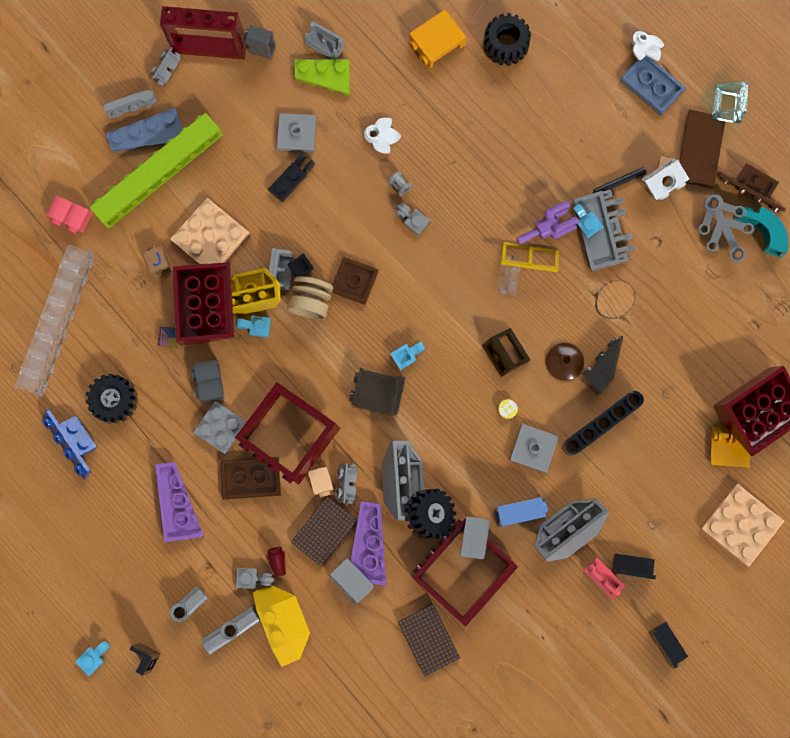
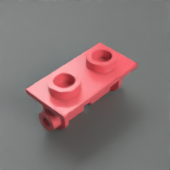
M598 557L583 570L611 599L617 597L626 586Z

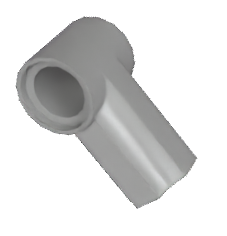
M196 586L179 603L171 608V618L176 622L186 621L208 597ZM179 607L185 610V615L181 619L175 613Z

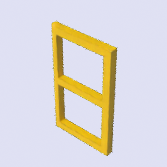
M502 243V265L558 272L560 250ZM507 247L529 250L528 263L506 260ZM533 251L555 254L554 266L533 264Z

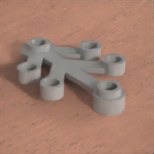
M711 194L704 201V207L707 212L703 223L699 226V232L702 235H708L711 232L710 223L715 214L717 224L711 240L707 243V249L711 252L719 249L718 241L723 231L731 248L730 258L735 262H741L746 257V251L744 248L739 247L730 227L750 235L755 230L754 225L726 218L722 210L734 213L736 217L742 218L746 215V209L743 206H733L724 203L721 196ZM714 200L717 201L716 207L711 206V203ZM739 208L743 209V214L737 215ZM747 225H750L752 228L750 232L745 231ZM703 226L708 227V231L706 233L702 232ZM711 243L716 244V248L713 250L710 249ZM737 251L742 252V256L740 258H737L735 256V253Z

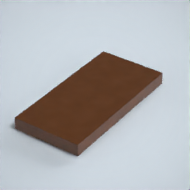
M689 110L679 160L689 178L685 183L708 188L714 187L726 121L725 116Z

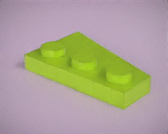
M350 59L295 60V80L313 86L318 85L327 88L329 91H337L350 97Z

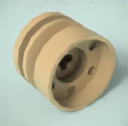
M295 277L294 284L297 286H293L292 291L299 296L290 297L287 310L296 315L311 319H326L329 306L322 301L331 300L330 293H333V286L313 277Z

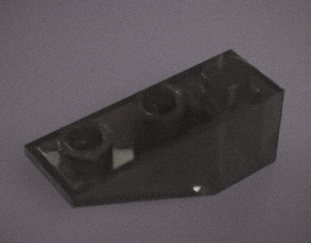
M622 335L618 339L614 337L607 344L609 349L605 353L601 351L594 359L596 364L593 367L589 365L582 372L584 377L581 381L597 395L614 379L623 341Z

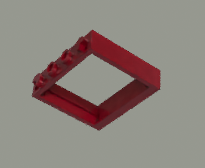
M162 6L160 26L170 47H172L173 54L177 52L184 55L245 60L247 44L246 40H244V30L238 12ZM229 16H234V21L233 19H228ZM176 28L231 32L233 38L178 34Z
M276 382L236 435L235 439L240 442L238 446L246 452L249 449L254 452L252 456L261 463L263 460L269 463L267 467L275 473L278 470L284 474L282 478L291 484L294 481L299 485L341 428L327 416ZM280 396L326 427L293 472L248 441L249 437Z
M458 519L452 526L454 531L449 536H443L438 542L441 546L436 551L432 549L425 557L428 559L422 566L419 563L412 571L415 574L412 578L466 627L518 566L487 539L486 547L507 566L462 616L421 578L426 570L465 528L466 519L463 521Z

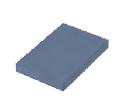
M646 55L642 60H637L619 80L660 116L686 89L659 64Z

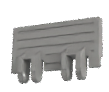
M611 189L574 199L575 206L580 203L587 215L593 212L604 227L590 238H587L582 231L592 271L629 262L627 252L636 250L635 245H627L621 248L616 246L617 243L631 240L633 235L631 233L614 237V235L622 233L618 217L626 215L627 212L626 209H619L608 213L607 208L624 203L623 198L605 202V200L613 198Z

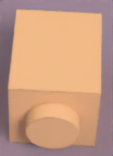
M328 467L309 471L308 474L314 495H319L320 498L331 495L330 491H333L334 488Z

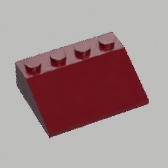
M230 262L173 266L176 342L183 346L235 338Z
M784 366L769 367L713 405L721 422L750 456L756 455L790 431V376Z

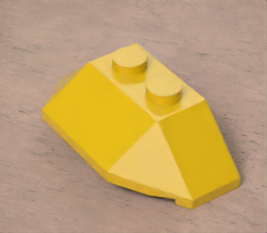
M267 268L248 271L231 277L233 314H249L276 308L280 303V283Z
M273 585L252 592L262 626L271 649L281 667L299 660L310 636V630L297 597Z

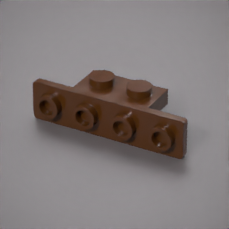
M747 163L736 179L720 170L717 173L720 176L719 180L728 185L730 182L737 185L735 189L743 194L746 192L753 194L752 198L759 203L767 202L770 204L769 208L777 213L780 210L785 212L786 208L770 199V196L779 184V181Z

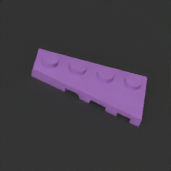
M175 462L156 464L164 542L204 537Z
M361 501L351 562L372 584L386 586L380 504Z

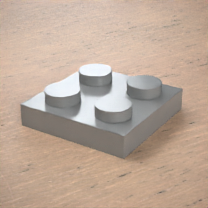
M215 401L193 433L224 454H227L236 441V435L245 425L246 421Z

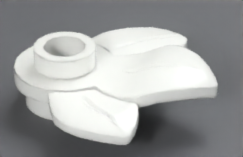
M637 31L632 36L633 53L638 60H642L645 55L653 60H660V49L664 47L661 39L654 35H647L643 31Z
M380 118L375 125L368 126L364 131L365 139L369 143H373L376 151L383 154L390 153V145L398 142L401 138V135L396 130L390 128L392 124L391 118ZM374 132L377 136L371 137L370 134Z

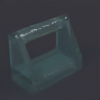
M740 81L716 85L712 118L741 124L747 110L749 82ZM722 93L736 95L734 109L720 111Z

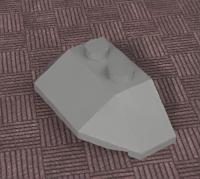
M391 441L381 463L384 503L395 520H405V517H408V513H405V508H409L406 504L407 501L412 500L410 498L412 494L424 490L423 465L421 458L413 449L410 441Z
M596 498L571 501L540 525L534 547L547 562L566 559L598 535L609 515V511Z

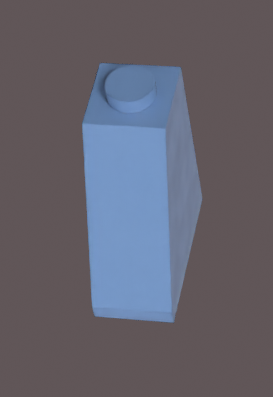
M542 497L498 506L494 510L498 527H504L546 517L548 507L546 501H542Z

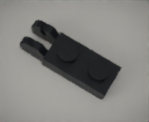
M304 153L300 154L294 163L292 162L268 188V191L282 203L315 166V162L311 160L304 166L303 170L299 168L307 157Z

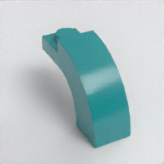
M744 207L746 209L744 217L734 216L733 220L751 223L762 233L765 241L764 253L779 258L787 254L788 234L782 221L773 212L764 207H760L756 212L751 208ZM742 208L737 211V215L743 214Z

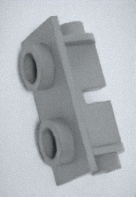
M172 47L169 51L164 50L159 58L162 61L159 67L155 65L150 73L153 76L150 81L152 82L153 79H156V83L161 87L166 85L172 74L166 70L167 67L174 71L180 62L181 55L177 52L173 54L171 52Z
M339 464L336 473L338 487L335 490L337 503L353 504L356 486H349V482L356 483V465Z

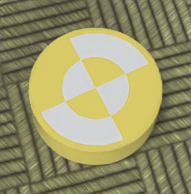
M510 399L503 400L498 407V413L504 419L513 418L518 411L517 404Z

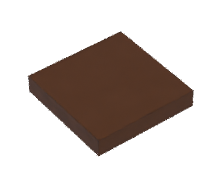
M343 257L332 284L334 288L333 294L366 305L379 270Z

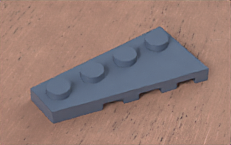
M173 108L108 132L106 136L113 152H120L142 147L151 148L165 145L168 140L178 136L183 127L176 109Z

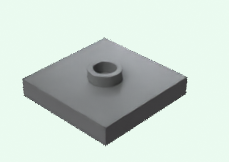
M280 113L277 150L314 153L317 116Z
M522 424L509 461L547 473L559 436Z

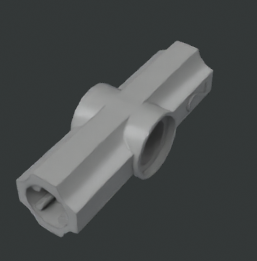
M251 606L203 638L201 642L205 650L211 655L261 621L259 615ZM228 625L235 627L236 633L234 636L228 635L226 631Z

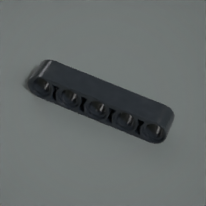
M638 391L628 393L568 438L562 446L564 453L574 456L638 409L644 402L643 395ZM630 396H634L637 399V405H632L629 402ZM615 407L622 410L621 417L614 414ZM599 419L606 420L607 428L599 426ZM584 430H588L592 433L591 440H587L584 438ZM569 442H574L577 445L576 451L568 449Z

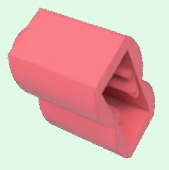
M55 196L46 216L50 219V223L58 227L61 224L67 226L66 230L76 234L77 231L80 233L84 232L93 213L80 205Z

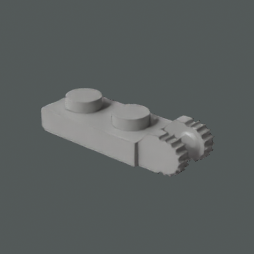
M147 90L104 104L103 108L108 118H118L123 113L135 112L142 106L148 108L152 105L154 106L157 99L153 91Z

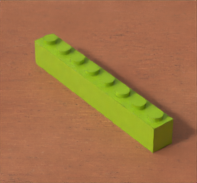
M207 113L199 115L195 118L194 123L189 127H184L179 135L174 139L168 140L162 149L153 152L151 158L146 162L140 163L135 171L125 175L119 184L109 188L102 198H97L93 205L90 206V209L109 229L222 137L223 134L220 128Z

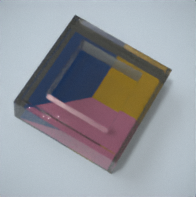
M160 327L158 346L178 348L176 329L173 327Z

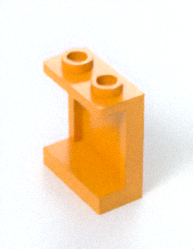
M443 10L410 32L408 43L413 51L416 50L418 52L421 62L424 65L427 64L431 69L435 61L457 46L459 49L466 46L467 37L449 13Z

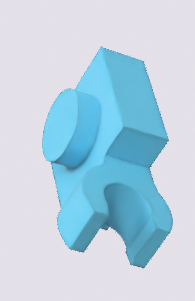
M580 203L574 207L575 212L581 219L578 226L587 238H590L604 228L593 212L587 215Z
M252 316L251 321L237 319L236 326L238 329L250 330V336L269 338L271 318Z
M422 342L417 343L411 348L405 344L392 352L391 356L401 371L416 362L417 360L414 356L423 352L425 347Z
M104 641L95 650L89 647L75 663L90 676L105 661L101 656L111 646Z

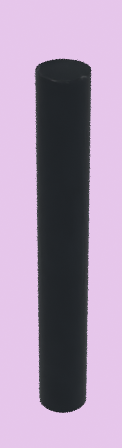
M642 167L593 189V192L613 189L646 174L647 171L645 167Z

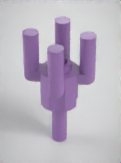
M565 200L546 210L543 219L534 223L535 229L516 238L519 245L536 236L544 239L551 235L553 239H557L577 229L576 224L579 221L576 216L563 223H560L558 219L568 213L569 202Z

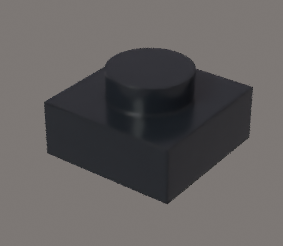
M301 253L287 264L295 277H304L314 269L304 253Z

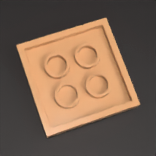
M206 198L170 240L198 264L225 263L250 233L210 199Z
M737 483L700 529L742 564L750 567L784 523V520Z

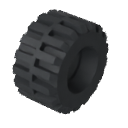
M507 13V16H504V14H500L499 18L495 16L492 22L488 23L483 45L484 51L487 52V57H492V62L496 63L498 61L499 65L503 66V63H506L507 66H511L512 62L514 65L517 64L527 54L531 40V31H529V25L525 24L523 18L520 20L518 15L515 14L513 17L511 13ZM508 34L513 36L517 42L513 45H504L497 38L500 35Z

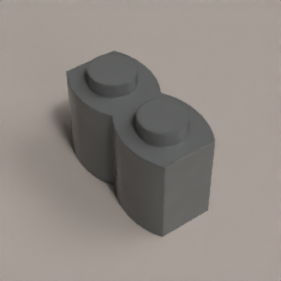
M250 25L244 34V40H246L249 53L272 59L276 48L273 32Z
M211 360L195 363L194 369H191L193 381L196 380L197 387L194 388L196 399H199L201 403L225 399L219 362Z

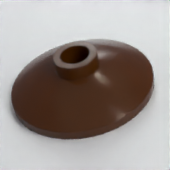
M560 343L552 347L548 352L546 366L553 377L568 381L576 378L582 372L584 357L580 349L575 345ZM564 357H567L569 359L568 364H565L563 362Z

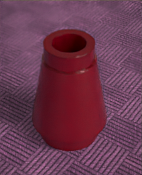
M281 546L268 549L266 558L274 576L286 575L285 551H283Z

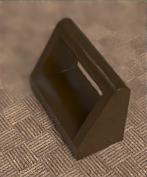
M511 328L489 338L482 344L501 377L531 361ZM506 335L522 359L515 364L500 342V339Z

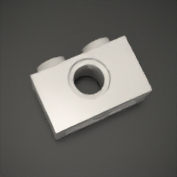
M677 159L670 160L642 179L655 200L665 199L670 195V191L682 188L686 185L685 182L689 180ZM669 176V184L663 186V178Z

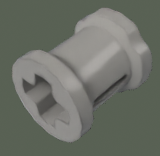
M400 171L388 180V184L394 186L399 196L405 195L412 188V184L402 177Z

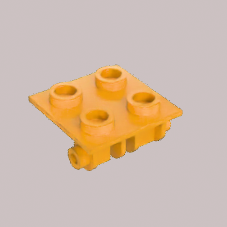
M712 426L710 465L750 468V454L726 427Z

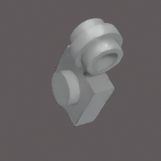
M398 204L395 213L402 219L404 217L408 218L404 225L419 236L430 223V219L417 209L410 214V208L406 204Z
M237 568L236 588L256 589L257 581H260V585L272 586L274 578H272L271 573H261V576L257 577L258 569Z

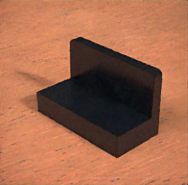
M614 554L612 572L614 574L656 579V575H653L655 559Z
M663 622L649 631L650 636L670 667L677 668V664L688 657L667 622Z
M141 643L132 645L129 649L143 657L136 670V673L142 676L152 672L161 655Z

